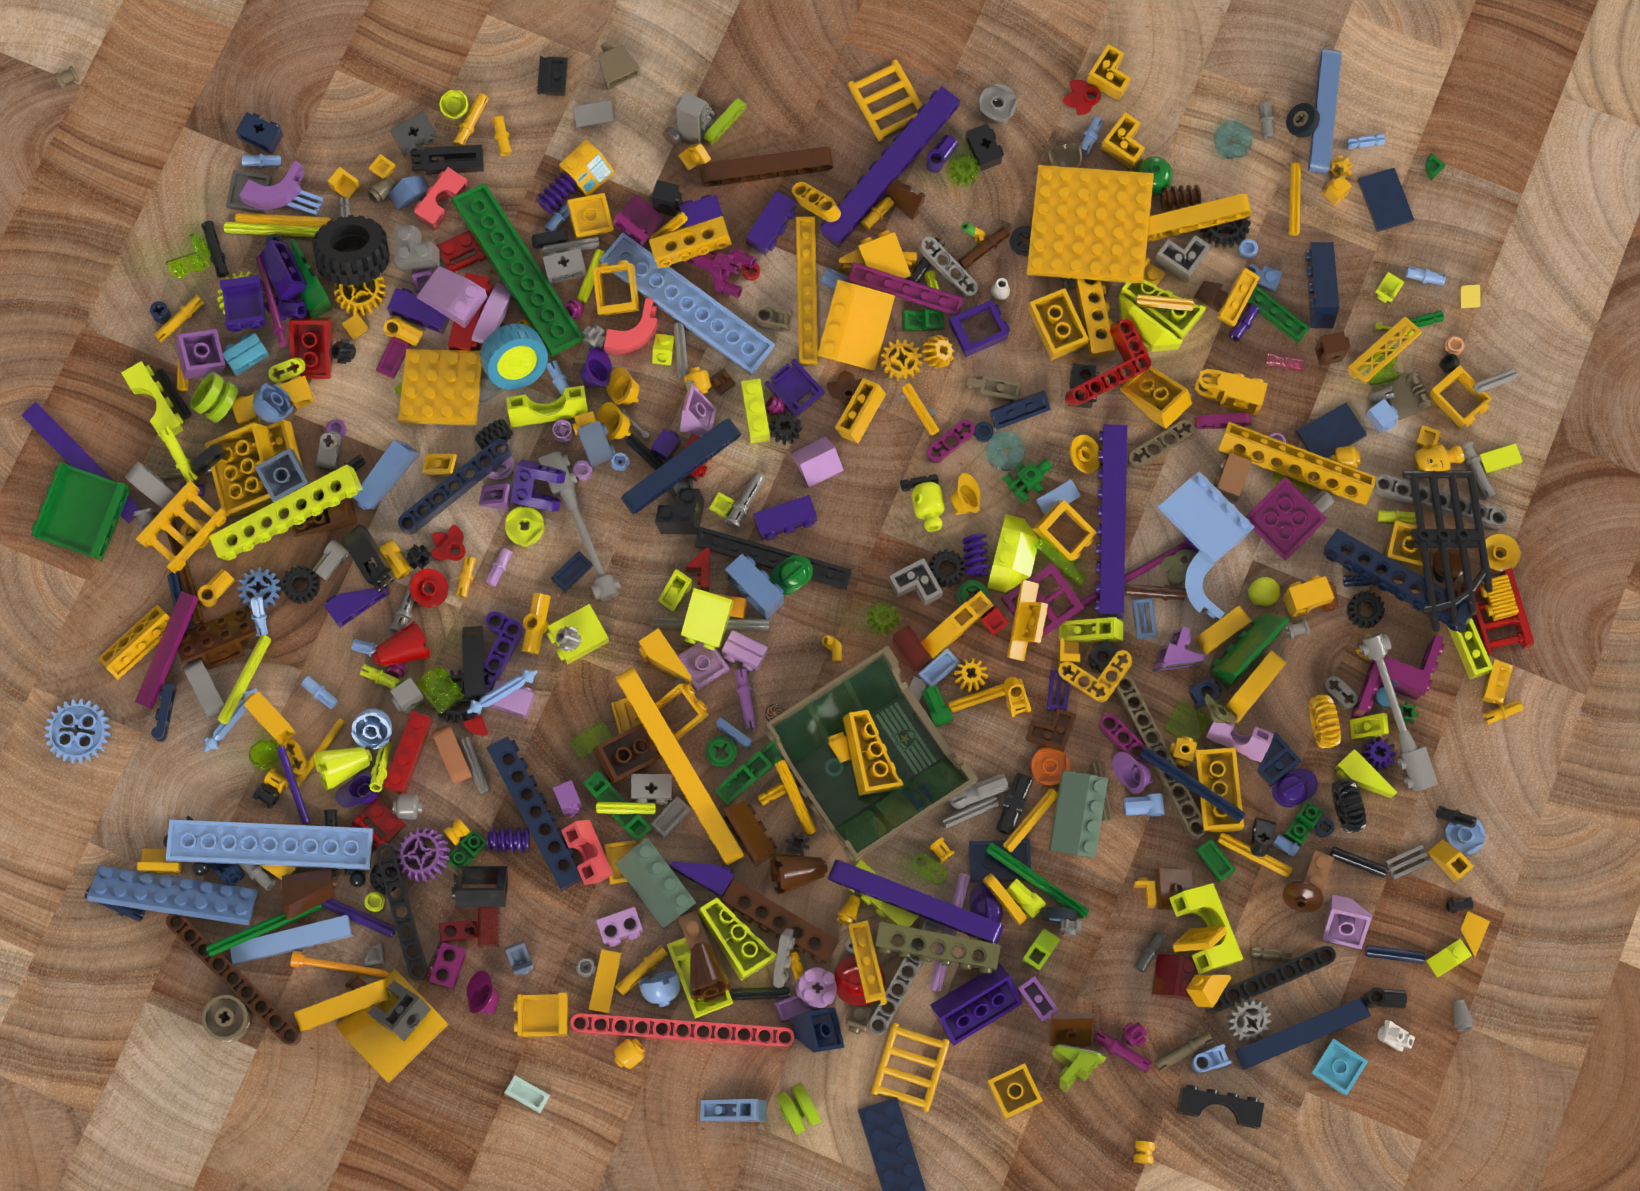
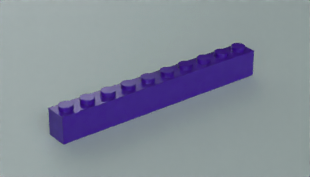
M943 86L931 94L930 101L919 108L918 115L907 122L906 129L902 133L899 132L893 139L894 143L883 150L881 153L882 157L871 164L869 167L870 171L866 176L863 174L859 178L855 189H850L847 192L843 203L837 204L841 211L840 218L835 222L822 221L820 225L821 235L839 248L861 223L860 221L871 211V208L884 196L890 183L902 175L959 108L960 99Z
M1104 424L1098 436V442L1102 443V449L1098 450V461H1102L1101 468H1098V480H1101V487L1098 486L1097 498H1101V505H1097V517H1100V524H1097L1096 535L1100 536V543L1096 544V555H1100V562H1096V574H1099V581H1096L1095 593H1099V600H1095V612H1098V618L1115 617L1122 619L1124 615L1127 425Z

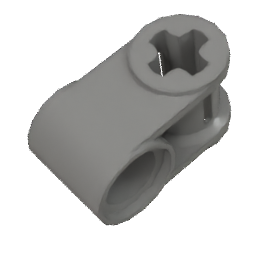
M329 431L321 436L316 467L332 470L338 468L341 437L337 432ZM331 437L334 443L330 444L327 438Z

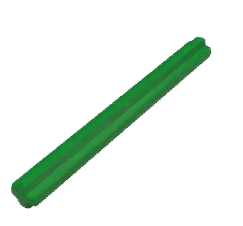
M990 843L985 851L1064 907L1075 910L1077 916L1084 919L1088 915V908L994 843Z
M322 904L287 920L285 912L207 945L206 951L209 956H214L320 910Z

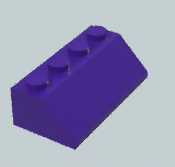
M998 963L996 971H992L991 974L981 973L930 1004L936 1019L954 1046L1023 1003L1010 975Z

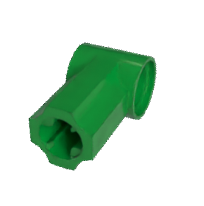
M937 685L921 692L929 711V718L936 728L953 721L951 711L948 705H945Z

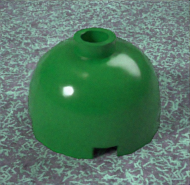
M1151 156L1145 158L1138 164L1135 172L1154 173L1152 196L1160 195L1164 186L1169 188L1173 180V170L1170 164L1161 157Z

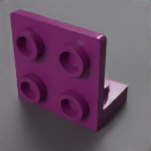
M635 194L622 211L615 216L612 224L643 247L664 221L665 217Z

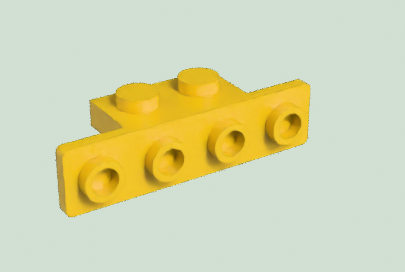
M1027 580L1021 581L1008 648V658L1025 661L1028 642L1041 643L1048 604L1036 602L1039 588L1037 583Z

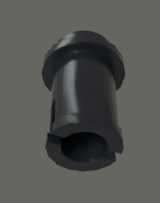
M1450 897L1449 900H1446V909L1451 913L1461 910H1472L1473 900H1471V897L1458 899Z

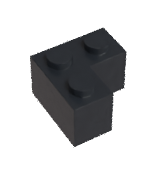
M680 488L677 505H658L655 523L660 534L699 535L705 502L700 489Z

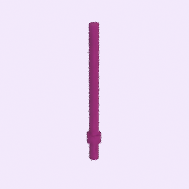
M258 255L256 256V261L274 324L272 328L274 335L277 336L279 346L284 347L287 345L285 326L281 323L269 275Z

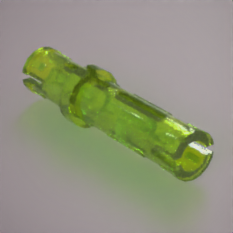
M1044 537L1036 544L1035 547L1062 570L1063 575H1068L1078 586L1087 579V576L1074 566L1075 563L1073 561L1067 560Z

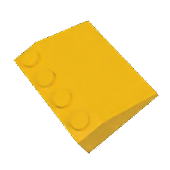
M837 280L817 356L875 371L895 296Z

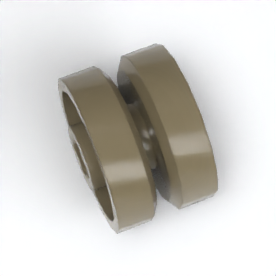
M220 995L206 1004L202 1014V1023L204 1029L213 1038L221 1042L233 1043L241 1040L248 1033L252 1023V1015L250 1009L240 999L231 995ZM229 1016L230 1020L225 1022V1018Z

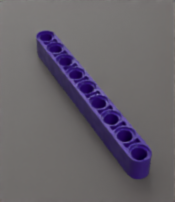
M840 860L834 861L827 878L836 884L984 942L998 944L1004 925Z

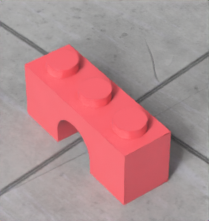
M447 167L445 171L438 175L435 185L428 188L423 201H419L414 208L416 219L435 231L446 217L445 210L438 205L439 200L446 196L455 197L464 193L469 186L467 179Z
M590 820L575 821L561 830L568 848L577 849L583 856L584 863L577 866L584 885L600 883L613 875Z

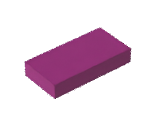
M392 337L376 368V372L394 379L405 359L406 349H410L411 344L397 337Z

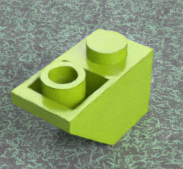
M1044 928L1021 962L1038 973L1061 939Z

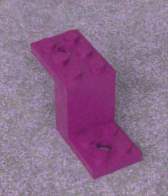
M1436 634L1430 640L1419 669L1386 656L1383 658L1395 692L1417 700L1421 695L1424 696L1426 691H1429L1432 680L1429 679L1432 673H1435L1438 666L1436 659L1442 654L1445 646L1442 643L1443 636ZM1372 660L1369 665L1358 702L1352 714L1354 718H1361L1363 714L1366 715L1371 710L1374 702L1371 697H1373L1374 692H1377L1379 686L1384 687L1375 660Z

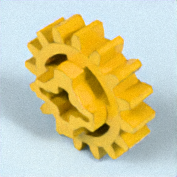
M896 339L895 345L889 342V348L884 347L883 352L885 354H881V359L884 361L881 362V367H885V374L890 373V379L896 376L898 382L900 378L907 381V376L913 379L915 376L914 372L919 374V367H922L923 363L920 360L923 355L917 354L920 348H913L914 342L907 344V339H904L903 343H900L899 339ZM896 351L894 356H890L892 352ZM899 355H901L902 360L905 361L904 366L899 360ZM914 363L912 368L908 370V366Z

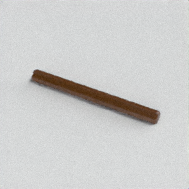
M173 519L171 525L178 531L175 519ZM167 533L172 552L177 556L183 549V546ZM186 561L183 569L178 571L185 593L198 597ZM199 600L192 614V620L195 625L205 621Z

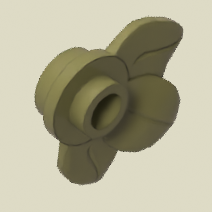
M1185 549L1179 550L1175 555L1167 556L1162 560L1160 568L1168 571L1170 586L1179 585L1185 580L1188 566L1194 558L1190 551ZM1182 556H1187L1188 561L1186 563L1181 562Z
M1205 695L1204 700L1209 708L1210 718L1214 722H1228L1232 724L1237 720L1235 713L1225 709L1222 699L1213 700L1210 695Z

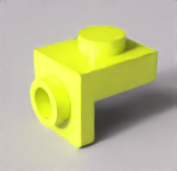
M1388 272L1375 291L1378 294L1377 298L1384 303H1387V301L1392 302L1405 282Z
M666 334L655 335L652 355L653 364L672 365L675 336Z

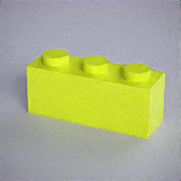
M761 379L741 381L750 444L770 441Z
M1472 618L1462 633L1448 628L1469 679L1488 674L1493 669V666Z

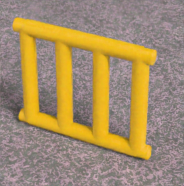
M897 60L892 61V65L861 80L847 83L879 142L883 141L885 136L904 128L911 118L914 119L918 113L882 130L879 128L876 120L912 103L917 111L922 106L920 99ZM896 72L900 81L865 98L862 97L858 89ZM903 87L909 95L908 97L880 111L871 113L867 106L868 104Z
M892 1022L870 1094H881L890 1098L897 1097L900 1101L922 1107L921 1110L929 1112L950 1040L943 1039L942 1041L899 1027V1024ZM896 1035L940 1048L937 1059L934 1060L894 1047ZM890 1055L934 1068L931 1079L929 1080L888 1067ZM884 1074L927 1087L925 1098L921 1099L881 1086Z

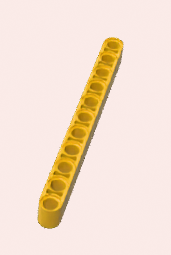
M631 667L617 675L615 678L725 865L729 866L744 857L741 848L635 669Z

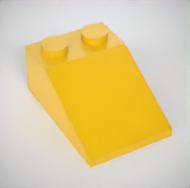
M1152 366L1147 371L1129 379L1120 387V391L1140 410L1165 429L1192 404L1187 388Z
M659 628L638 641L639 655L644 663L648 661L653 668L675 680L680 678L686 684L693 686L691 675Z

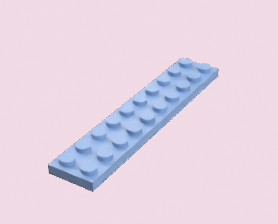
M623 232L599 260L601 264L609 263L610 266L617 265L618 261L628 260V263L634 264L638 293L645 298L653 299L657 307L676 321L683 323L684 327L751 376L776 347V344L670 266L658 269L653 254ZM628 271L613 273L630 286Z
M169 819L166 861L371 870L374 830L373 828Z

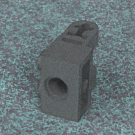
M393 981L387 989L400 1000L390 1012L385 1013L373 1005L367 1014L405 1042L431 1008L420 997L396 981Z

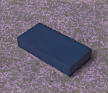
M578 551L551 577V580L566 593L593 565Z

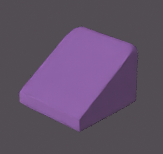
M431 268L412 272L416 293L422 290L432 276Z

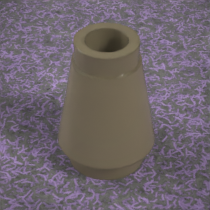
M387 177L369 187L367 194L374 203L383 202L396 186V183L391 177Z

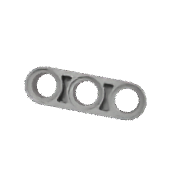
M138 461L125 476L131 484L162 509L178 493Z
M200 658L183 667L207 716L210 718L221 712L225 702L202 659Z

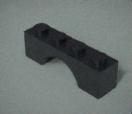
M1186 1085V1088L1182 1087L1180 1089L1177 1107L1178 1114L1198 1117L1207 1106L1222 1105L1233 1113L1237 1125L1254 1129L1261 1128L1264 1103L1259 1102V1098L1247 1097V1100L1241 1099L1235 1093L1220 1095L1218 1090L1207 1089L1206 1092L1198 1090L1199 1087L1194 1085Z

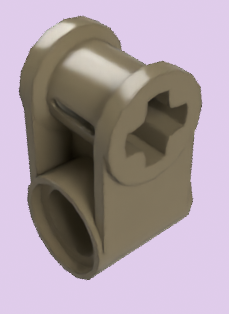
M760 306L755 312V323L760 328L789 332V321L793 311L785 308ZM766 314L769 318L762 320L759 318V315Z

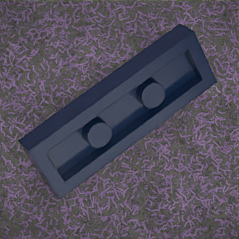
M1043 390L989 411L994 428L998 430L1051 409L1046 392Z

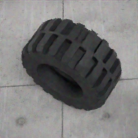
M353 215L337 217L334 221H328L327 225H322L319 231L316 232L312 242L316 268L319 274L336 285L359 286L364 282L365 284L369 283L371 279L378 278L380 273H383L389 264L390 255L386 232L379 223L371 218L365 219L364 216L360 215L358 217ZM350 249H359L353 252H344Z

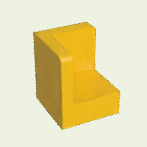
M340 166L328 179L330 188L340 196L347 197L348 199L360 187L358 180Z
M1060 638L1058 665L1065 661L1072 662L1076 666L1079 665V642L1064 641V638Z

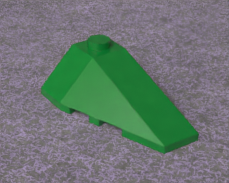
M293 238L291 239L293 257L307 283L300 298L306 304V315L318 317L333 308L326 292Z

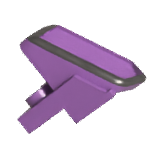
M1181 627L1174 631L1171 643L1160 648L1156 664L1152 668L1153 672L1192 666L1197 667L1205 660L1204 655L1184 649L1185 646L1188 647L1191 640V635H1189L1190 629Z

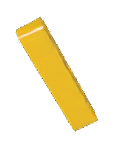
M383 979L296 1011L293 1014L299 1032H304L391 998Z

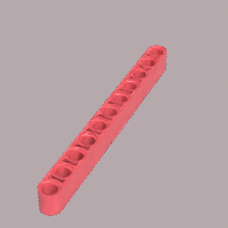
M581 1013L574 1015L570 1022L572 1029L576 1033L587 1035L788 1048L794 1042L792 1030L784 1027ZM584 1019L586 1021L585 1027L577 1029L575 1027L576 1020ZM604 1020L606 1022L605 1029L597 1030L595 1028L596 1022ZM620 1021L627 1024V1028L623 1032L616 1030V1024ZM639 1023H645L647 1030L644 1033H638L636 1026ZM660 1024L668 1027V1031L664 1035H660L656 1031ZM686 1026L688 1028L687 1035L679 1036L677 1034L678 1027ZM701 1027H706L709 1030V1034L704 1038L699 1037L697 1034L698 1029ZM725 1028L729 1031V1036L726 1039L718 1037L720 1029ZM741 1030H747L750 1033V1037L747 1040L739 1039L738 1034ZM762 1031L770 1034V1039L767 1042L761 1041L758 1037ZM782 1033H788L791 1036V1040L788 1043H782L779 1040V1036Z

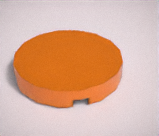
M1048 747L1041 748L1031 759V775L1036 782L1043 786H1058L1060 784L1061 772L1070 771L1069 758L1064 752Z

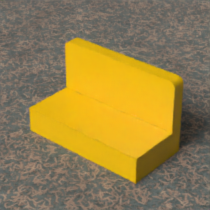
M143 848L141 862H138L137 870L145 873L182 874L183 862L166 861V849Z

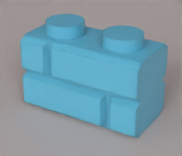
M255 332L244 335L240 342L235 345L230 344L226 346L224 352H222L224 359L236 376L269 356Z

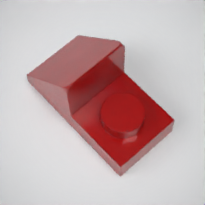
M705 548L685 568L686 572H701L697 573V585H701L702 591H709L710 548Z

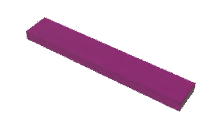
M855 262L852 263L847 281L954 316L959 314L964 299Z
M181 591L136 697V703L153 709L196 607L198 597Z

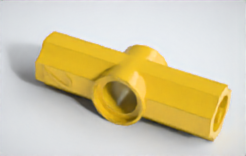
M533 593L530 612L523 620V626L526 630L521 652L539 655L542 636L548 630L547 626H549L546 617L551 596Z

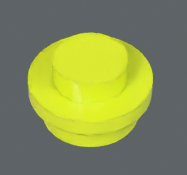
M371 892L365 897L364 904L369 911L378 912L383 909L385 899L381 893Z

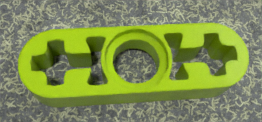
M737 98L708 129L703 139L710 145H713L742 114L747 104Z

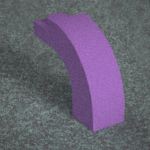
M294 160L284 179L273 186H262L248 179L239 195L242 203L262 210H271L287 205L301 192L298 182L304 177L303 166Z

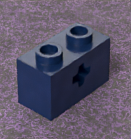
M246 112L236 130L239 139L270 154L274 153L283 137L281 128L277 123L273 121L269 123L256 113L252 115Z

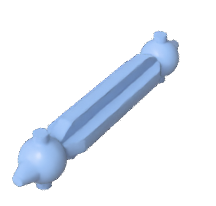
M524 669L522 676H516L482 696L479 702L472 700L467 713L481 714L482 707H488L522 687L525 682L533 683L537 670L530 671Z
M256 688L245 691L244 698L240 700L228 724L220 723L213 731L212 737L204 738L205 752L214 748L218 749L217 741L225 737L247 710L243 705L246 702L245 699L251 693H256Z

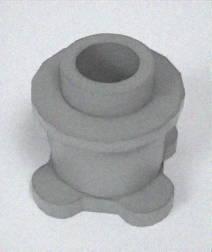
M147 508L133 512L134 516L138 517L139 525L137 528L143 531L154 519L156 510Z

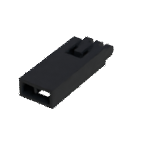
M482 144L424 148V150L411 151L412 157H419L411 159L412 164H419L413 165L412 171H425L426 175L440 174L449 167L457 173L484 172ZM432 157H445V162H440L439 158L432 160Z
M358 524L342 539V542L366 582L374 585L375 589L381 593L384 590L381 584L387 588L389 583L386 579L392 583L395 581V578L390 572L392 570L367 527ZM371 557H373L375 562L377 563V568H375L376 565L371 562Z

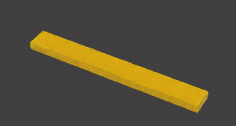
M815 216L796 217L799 364L801 366L818 365Z

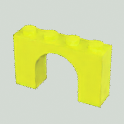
M1213 883L1180 892L1169 898L1176 917L1193 913L1200 916L1208 927L1226 926L1227 933L1211 949H1205L1192 955L1199 975L1243 960Z

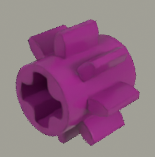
M1130 1022L1123 1028L1125 1033L1122 1037L1129 1046L1133 1047L1136 1044L1139 1047L1147 1041L1144 1036L1148 1033L1139 1022L1136 1024Z

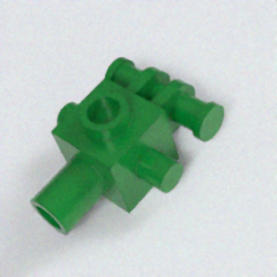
M1044 459L1036 466L1032 462L1026 467L1022 462L1017 464L1016 468L1019 472L1016 474L1015 481L1010 473L1002 478L1007 483V488L1014 491L1013 495L1015 497L1018 496L1022 504L1030 498L1024 493V490L1027 494L1033 489L1037 494L1044 490L1040 485L1044 479L1043 475L1052 468L1047 459Z

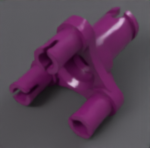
M734 247L727 253L720 251L714 253L711 251L705 255L692 257L686 262L709 271L710 275H712L716 292L726 293L739 298L743 288L728 282L731 272L738 274L739 270L736 268L741 269V264L752 269L756 264L757 257L746 254L741 249Z

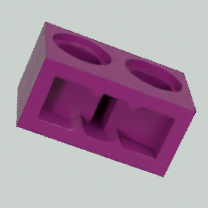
M444 942L441 943V946H437L434 953V958H436L435 964L430 966L427 974L429 982L454 991L467 951ZM448 951L455 953L454 959L451 961L444 959V955ZM442 970L447 971V979L443 981L438 980V973Z

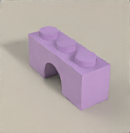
M1212 722L1206 738L1216 744H1221L1228 748H1236V752L1247 756L1251 760L1262 762L1274 734L1255 726L1251 734L1241 735L1234 729L1235 722L1232 724L1228 722Z

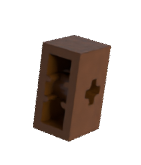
M1344 331L1320 337L1315 346L1319 366L1342 362L1350 348L1349 338L1345 337Z

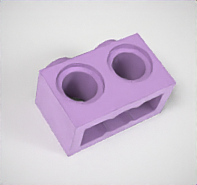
M635 907L596 920L605 946H617L621 944L620 940L626 938L633 940L640 937V933H643ZM628 920L636 922V926L631 930L624 927L625 922ZM608 927H615L617 929L614 936L609 937L605 934Z

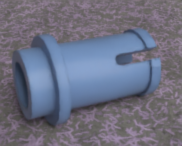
M1280 834L1273 843V845L1288 853L1287 856L1291 855L1294 857L1300 848L1297 842L1294 844Z

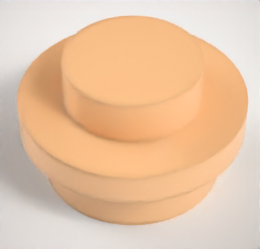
M1452 336L1445 342V350L1448 354L1459 355L1464 350V342L1459 337Z

